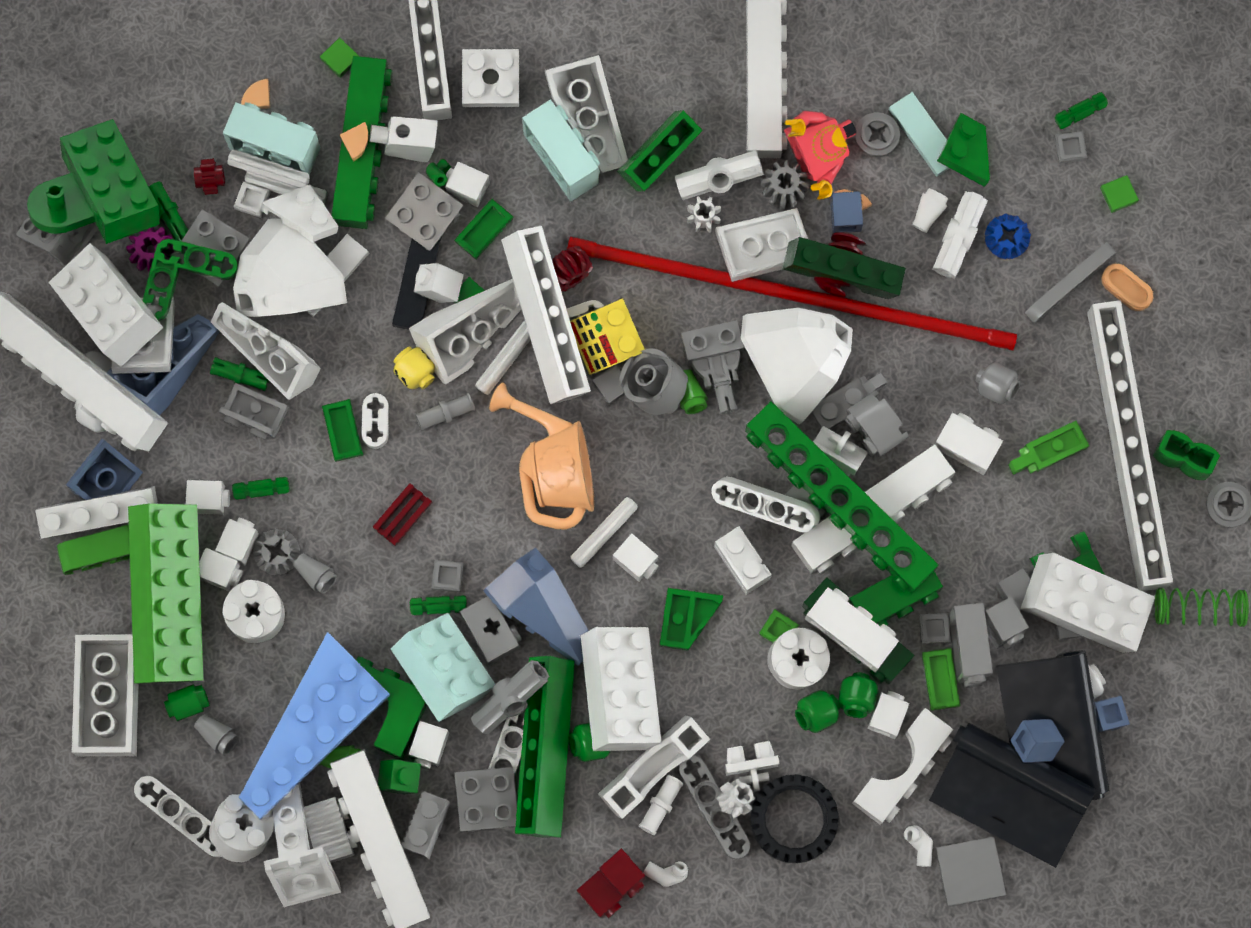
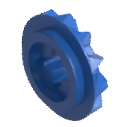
M1006 213L995 217L988 224L985 231V242L988 249L997 257L1013 259L1026 251L1029 246L1031 233L1027 223H1024L1018 216ZM1002 229H1005L1007 232L1017 229L1012 237L1014 242H1010L1008 239L998 242L1004 234Z

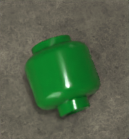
M856 672L852 676L845 677L840 684L838 697L840 708L849 717H866L867 714L872 713L876 708L878 685L870 679L868 674Z
M824 690L814 691L801 698L795 710V717L800 727L805 731L809 730L812 733H818L834 725L839 718L838 710H840L838 699L833 694L829 695Z
M590 722L576 725L573 733L569 735L571 753L582 762L605 759L610 751H593Z

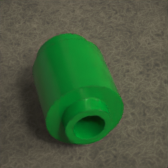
M192 684L168 693V700L164 701L168 716L170 718L175 716L177 721L204 712V708L210 706L202 684L198 686Z

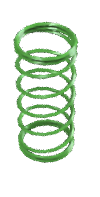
M1158 588L1156 591L1155 620L1158 625L1164 624L1165 617L1166 624L1169 625V609L1175 591H1178L1181 600L1183 625H1185V609L1191 591L1194 592L1197 601L1199 626L1201 625V608L1206 592L1210 593L1213 602L1214 626L1217 625V608L1223 592L1226 593L1229 603V625L1233 626V607L1236 596L1237 624L1239 627H1245L1247 624L1249 601L1245 590H1238L1233 596L1232 603L1229 593L1225 589L1220 591L1216 602L1210 589H1206L1203 592L1200 601L1197 592L1193 588L1187 592L1185 601L1178 588L1172 591L1169 602L1164 588ZM1242 599H1243V614L1241 613V609H1242Z

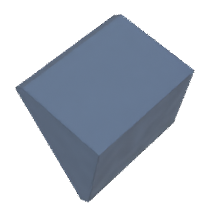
M101 439L66 486L82 500H88L129 491L143 472L109 443Z

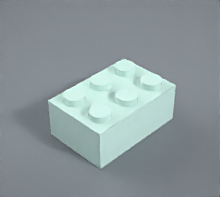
M550 99L522 117L523 134L571 202L599 184L600 170L598 166L600 162L593 151H586L582 145L584 139L576 128H570L566 122L568 116L560 105L555 106Z
M235 102L223 131L229 150L235 149L310 175L321 148L316 131H313L314 128L303 122L291 123L287 121L285 116L279 113L271 112L269 115L261 112L258 106L246 102L242 105Z
M449 613L407 632L391 648V651L438 722L477 703L495 685Z

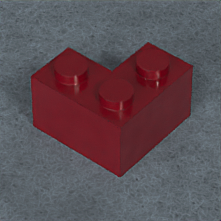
M621 848L599 867V871L577 889V893L599 918L606 915L609 919L622 907L619 902L626 895L633 898L644 888L642 881L645 880V874Z

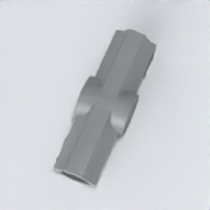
M531 660L512 678H505L497 682L492 689L494 694L473 713L471 717L473 725L482 733L489 735L506 718L514 717L524 712L528 706L526 700L539 690L550 677L547 670L538 661Z

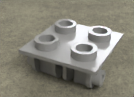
M418 172L385 219L431 251L452 222L456 223L460 218L461 214L459 212L464 205Z
M201 210L182 239V242L232 254L237 260L246 249L245 246L250 238L206 211ZM183 248V254L174 252L172 255L180 257L182 259L181 264H184V254L187 248ZM201 252L193 253L189 260L191 266H202L205 263V255ZM211 255V264L208 271H212V265L220 267L222 274H225L226 270H231L233 266L230 265L229 259H225L224 263H218L213 260L215 255ZM201 275L219 287L223 282L221 279Z
M513 767L454 772L460 832H478L484 829L516 826L517 800Z

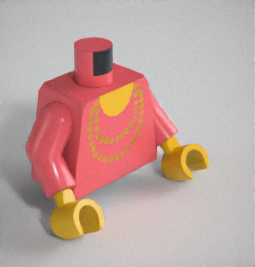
M802 111L794 119L785 121V125H791V127L784 129V132L800 165L801 172L807 173V179L817 180V183L812 184L810 187L812 191L819 190L817 199L829 198L833 191L831 184L842 167L844 159L850 154L845 140L856 135V128L849 119L838 124L835 118L828 117L822 112Z

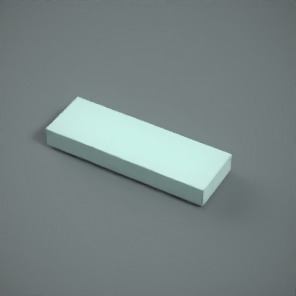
M911 92L891 105L888 110L936 177L950 169L937 161L947 139L914 93Z

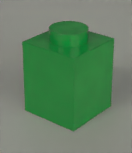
M395 759L380 761L378 776L380 791L397 794L418 793L421 764Z

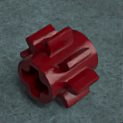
M214 158L201 159L200 167H194L196 189L203 188L205 195L218 194V187L225 186L223 165H216Z

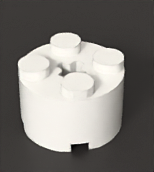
M246 580L236 585L226 596L222 611L225 622L230 630L239 639L248 643H260L272 639L281 630L285 618L284 605L277 592L268 584L254 580ZM251 607L254 609L258 607L260 614L250 617L248 611Z
M795 628L788 630L771 645L767 659L768 667L774 678L784 687L790 689L807 688L822 679L828 670L830 652L826 640L810 629ZM798 652L801 653V657L805 658V661L799 666L797 665V660L792 659V656Z
M240 794L229 795L220 804L209 829V838L221 857L232 862H246L263 852L274 828L272 809L260 820L239 799Z

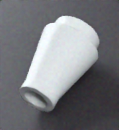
M928 188L926 193H922L912 226L927 233L932 224L947 208L946 202L948 198Z

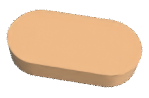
M1111 264L1104 270L1101 278L1103 286L1127 307L1134 311H1143L1150 306L1153 301L1151 287L1122 264Z

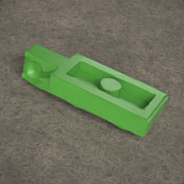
M1073 421L1027 443L1024 448L1019 450L1021 456L1010 461L1008 466L1013 475L1025 469H1028L1030 474L1036 471L1039 472L1087 449L1090 445L1077 421Z

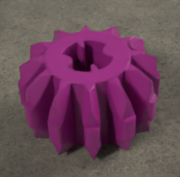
M152 227L147 232H138V237L130 235L129 239L133 244L126 246V250L128 253H131L129 257L132 264L137 263L136 267L139 271L147 267L150 273L155 251L149 253L148 245L152 244L156 250L157 245L162 240L173 239L171 234L165 235L166 231L163 227L158 228L156 231ZM169 246L168 250L163 249L162 251L166 256V260L170 259L171 256L169 254L175 252L173 246Z

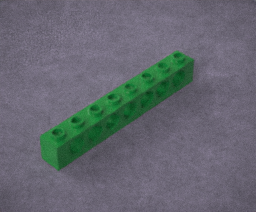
M770 401L746 425L747 440L757 449L761 446L768 453L766 457L769 462L777 469L782 467L789 474L788 480L797 489L803 487L810 494L808 497L810 502L819 510L824 508L831 515L829 517L830 521L839 530L843 528L852 535L850 538L852 543L861 551L866 549L873 556L871 561L881 571L886 569L894 576L892 581L901 591L905 592L908 590L912 594L937 569L939 564L774 403ZM778 432L784 436L785 441L782 444H773L769 440V435ZM793 453H801L805 457V462L801 465H795L790 461L789 456ZM814 473H821L825 476L826 483L815 485L812 483L810 476ZM835 493H841L846 497L847 503L843 506H837L832 502L831 496ZM858 513L863 514L867 517L868 524L857 526L854 524L852 516ZM877 534H883L888 538L889 544L885 547H879L874 543L873 537ZM903 554L908 557L910 565L901 568L896 565L894 557Z

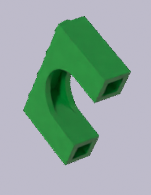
M358 656L356 661L390 694L387 698L388 713L374 743V747L403 760L427 704L412 681L409 684L400 680L401 675L388 668H384L383 672L372 668L373 662Z

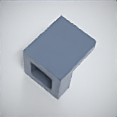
M832 193L830 202L833 233L861 232L863 226L861 193Z
M1122 696L1095 702L1100 732L1113 731L1129 725Z
M1051 719L1023 720L1011 738V742L1023 763L1052 761L1065 742Z

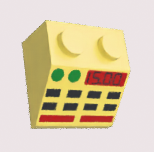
M623 298L570 321L578 350L589 375L621 363L632 356H637L644 350Z

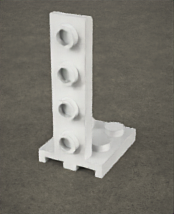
M299 783L272 809L278 858L264 861L265 872L283 907L341 893L340 882L323 847L313 849L309 847L301 784Z

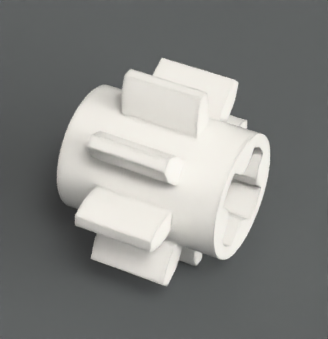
M698 196L695 206H687V211L693 214L687 218V223L694 222L696 232L700 228H706L710 233L712 223L720 224L721 219L715 216V214L721 211V206L714 207L712 197L708 198L707 201H701V198ZM704 210L705 213H709L708 218L704 219L703 215H699V211Z
M736 779L732 783L727 782L720 787L723 794L716 799L719 801L722 812L732 814V817L736 818L752 810L749 803L754 801L755 797L750 785L740 783V780Z

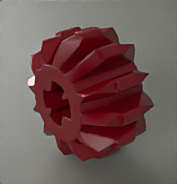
M579 246L569 247L565 251L562 250L552 259L561 292H566L570 288H574L578 283H581L584 278L588 277L593 268L589 256Z

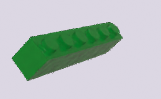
M353 56L343 133L364 122L367 125L369 137L371 125L386 127V124L381 123L382 113L388 112L389 96H385L386 86H391L393 74L392 69H388L387 59ZM369 138L363 155L354 162L341 141L332 217L338 226L367 229L368 221L374 220L375 204H371L372 194H377L379 178L374 177L375 167L381 166L382 150H378V143L369 142Z
M553 656L529 657V662L531 660L538 661L547 670L550 677L539 690L526 700L528 706L524 714L515 834L541 838H561L575 661Z

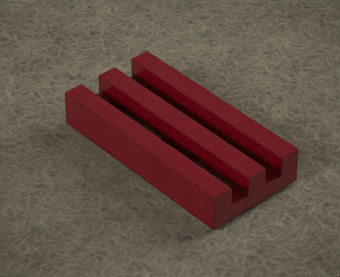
M409 483L374 524L373 529L396 546L433 502ZM410 493L414 494L412 499L385 530L381 528ZM420 499L423 502L398 533L392 537L390 535L391 532Z

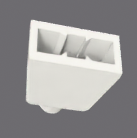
M391 117L387 127L371 125L369 142L385 144L384 154L387 156L428 162L435 149L438 121Z

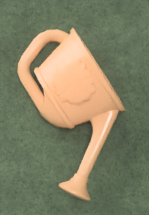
M504 382L500 383L491 397L490 411L495 412L501 408L512 409L542 424L549 434L548 437L540 441L531 442L523 452L520 460L519 473L527 516L532 522L549 528L567 530L575 527L582 520L586 510L588 512L594 511V490L590 460L580 421L572 424L521 402L508 393ZM532 480L540 507L574 508L573 513L567 518H558L539 513L535 504Z

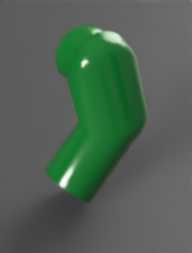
M441 159L437 164L434 162L430 163L426 168V174L436 186L441 187L446 184V174L452 167L445 159Z

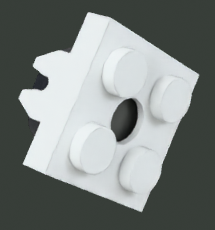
M462 49V107H519V49Z

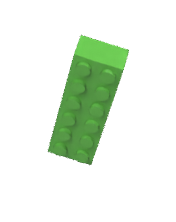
M148 503L129 506L134 684L204 681L197 504Z

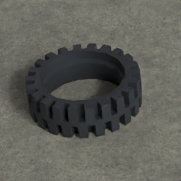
M794 774L774 779L758 793L751 810V828L757 843L771 857L786 863H803L820 856L831 845L838 829L839 814L832 794L822 783L808 776ZM789 790H799L810 794L818 801L823 811L824 824L820 835L813 843L801 848H789L779 844L771 837L766 827L765 814L769 803L777 795Z

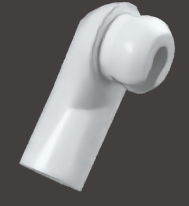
M919 826L907 827L904 831V837L918 851L916 866L931 867L932 838Z
M650 861L643 873L662 886L669 887L681 883L687 878L688 867L684 862L678 861L675 862V865L663 869Z

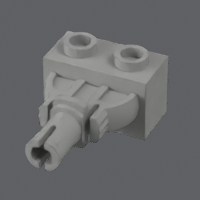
M735 320L681 333L680 341L687 368L693 367L696 374L703 379L706 389H711L709 378L711 377L720 415L727 414L728 409L725 400H727L730 413L738 411L729 375L730 372L733 383L739 381L737 369L740 365L741 355H743L744 345L741 340L738 321Z

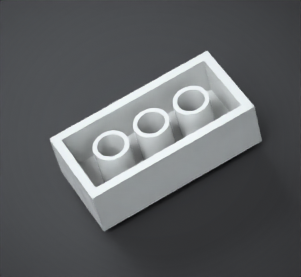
M91 243L49 281V284L102 353L121 367L163 328L111 260Z
M1048 553L1038 557L1021 610L1119 652H1137L1155 597L1056 553Z
M595 627L581 635L593 751L647 750L660 744L661 734L649 628Z
M132 634L75 635L72 753L78 757L137 756L139 683L134 684Z

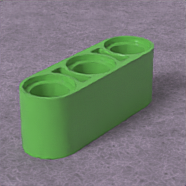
M129 525L58 544L57 550L63 574L71 575L74 574L73 571L81 569L86 571L101 567L102 563L110 561V564L130 559Z

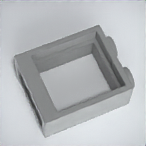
M984 603L954 606L949 612V623L957 684L964 683L965 688L982 686V683L986 682L993 673Z

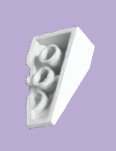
M599 55L545 70L553 101L557 106L560 105L568 116L567 122L571 128H576L584 139L582 144L587 152L591 150L600 162L598 168L601 173L621 168L628 158Z
M513 279L439 310L409 328L416 347L421 348L435 366L434 372L442 383L447 384L468 371L475 363L472 359L482 347L487 349L492 344L489 339L499 327L506 328L522 308Z
M225 303L218 304L211 323L288 400L313 385L321 368L301 348Z

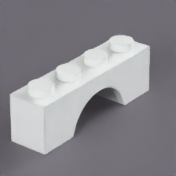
M155 486L99 498L40 507L35 511L42 539L129 522V506L148 503L158 504Z
M924 708L905 733L912 750L911 763L907 771L903 775L891 780L871 778L852 804L879 825L884 820L890 823L900 810L896 806L902 797L908 799L918 785L914 781L921 773L926 776L935 764L931 758L937 750L943 753L953 739L949 734L953 729L928 709Z
M685 715L661 737L660 744L647 749L602 789L598 795L615 815L622 819L644 800L650 789L662 777L680 763L691 758L711 739L692 717Z

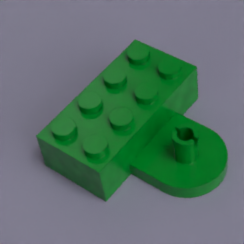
M113 119L60 137L62 159L70 173L39 184L32 190L27 200L28 215L31 222L38 229L52 234L66 233L95 222L105 243L108 244L160 225L158 204Z

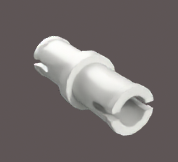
M671 775L666 776L656 797L652 796L650 800L651 806L639 824L642 830L651 835L656 834L666 813L670 814L673 809L671 804L683 786V782Z

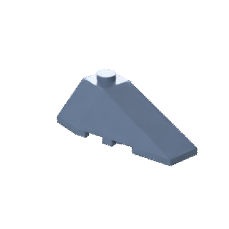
M197 314L173 328L171 372L113 374L110 368L107 374L160 416L171 404L220 331L211 321Z
M534 548L516 560L483 591L504 615L510 619L514 616L526 625L525 629L532 634L536 632L547 639L550 647L567 659L575 661V664L579 666L583 663L581 635L589 630L554 568Z

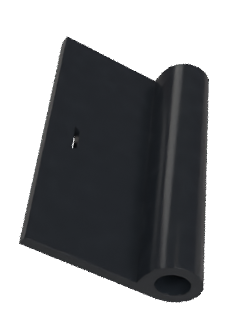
M1070 651L1058 654L1055 658L997 665L1009 743L1013 745L1011 738L1023 720L1051 719L1065 742L1052 761L1044 762L1097 789L1092 800L1104 798V793L1109 791V784L1086 651Z
M968 723L967 727L961 725L953 739L958 744L929 801L1056 868L1097 789L1045 762L1023 763L1013 745L971 723Z

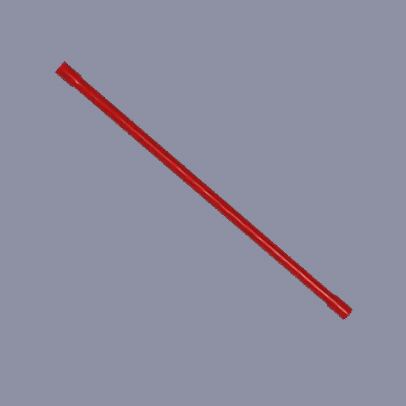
M570 236L567 249L579 246L586 252L589 258L603 259L969 339L998 348L1014 351L1017 334L997 329H985L752 277L732 282L729 272L605 246L585 239Z

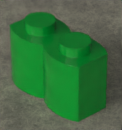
M1167 430L1161 437L1153 456L1158 462L1167 467L1180 468L1185 475L1192 479L1206 480L1212 474L1220 454L1209 445L1193 443L1187 435L1179 431Z

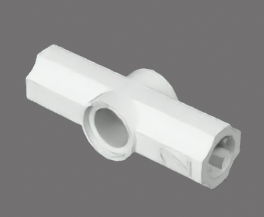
M755 150L729 159L713 158L704 167L675 175V180L682 200L711 191L725 193L733 184L762 176L764 172L759 155ZM718 173L725 174L722 177H714Z
M965 191L964 196H962L954 218H951L942 240L944 243L932 269L938 274L953 279L958 274L965 253L969 252L978 230L976 227L988 201L982 195Z

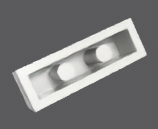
M827 588L808 612L805 620L876 673L899 642L895 638L897 634L887 625L882 624L879 626L871 620L872 614L863 607L858 606L856 609L848 603L849 597L839 589L835 588L832 591L830 588Z

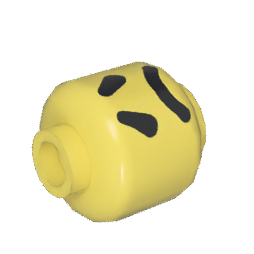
M409 346L405 348L393 361L395 363L394 374L409 389H416L419 386L421 389H425L435 379L433 376L435 366L419 347L412 349Z

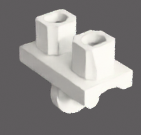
M823 426L813 442L848 477L850 474L855 475L868 452L848 441L851 436L850 432L846 431L843 436H840Z
M770 741L754 744L756 759L745 761L743 746L727 748L726 776L750 772V775L739 777L740 783L752 784L753 792L760 791L759 782L770 781L768 772L757 774V771L775 768L780 764L778 755L774 756Z

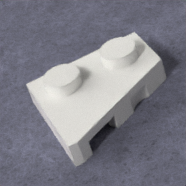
M310 184L262 202L261 210L268 215L272 212L283 219L282 224L291 229L298 230L302 236L311 242L336 234L338 231L337 223Z

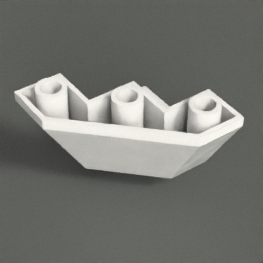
M281 218L268 219L240 256L233 290L236 310L247 317L292 314L347 303L344 277L340 270L315 242L309 241L298 230L291 229L282 224L283 219Z
M791 308L744 315L741 340L774 404L789 419L797 424H801L838 381L851 352L853 329L831 314L803 308Z

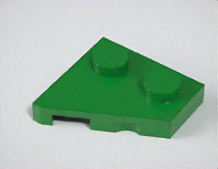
M960 113L937 161L983 187L990 180L986 126Z
M668 588L659 647L689 651L723 602V595Z

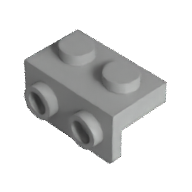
M235 383L225 406L220 408L219 413L225 416L223 421L237 428L243 424L251 428L249 433L265 440L267 435L272 438L276 437L289 406Z

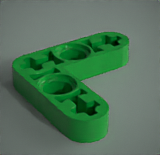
M173 239L162 240L155 250L142 301L147 307L148 305H154L156 296L151 294L152 290L159 294H167L166 298L160 296L158 304L163 309L161 312L157 311L154 315L158 321H161L167 317L179 270L221 280H230L236 276L238 261L232 254ZM169 246H173L175 252L183 254V248H187L184 254V264H179L182 259L177 256H171L169 260H166V256L162 253L163 249L168 250ZM195 252H201L205 255V263L200 267H193L189 262L190 256ZM211 255H215L213 260L218 263H224L225 259H229L230 265L233 266L232 270L227 269L226 273L222 274L220 267L212 265V271H208L211 264ZM159 273H167L170 276V283L165 288L155 286L154 279Z

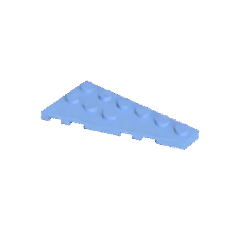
M328 632L239 796V799L260 820L390 696Z

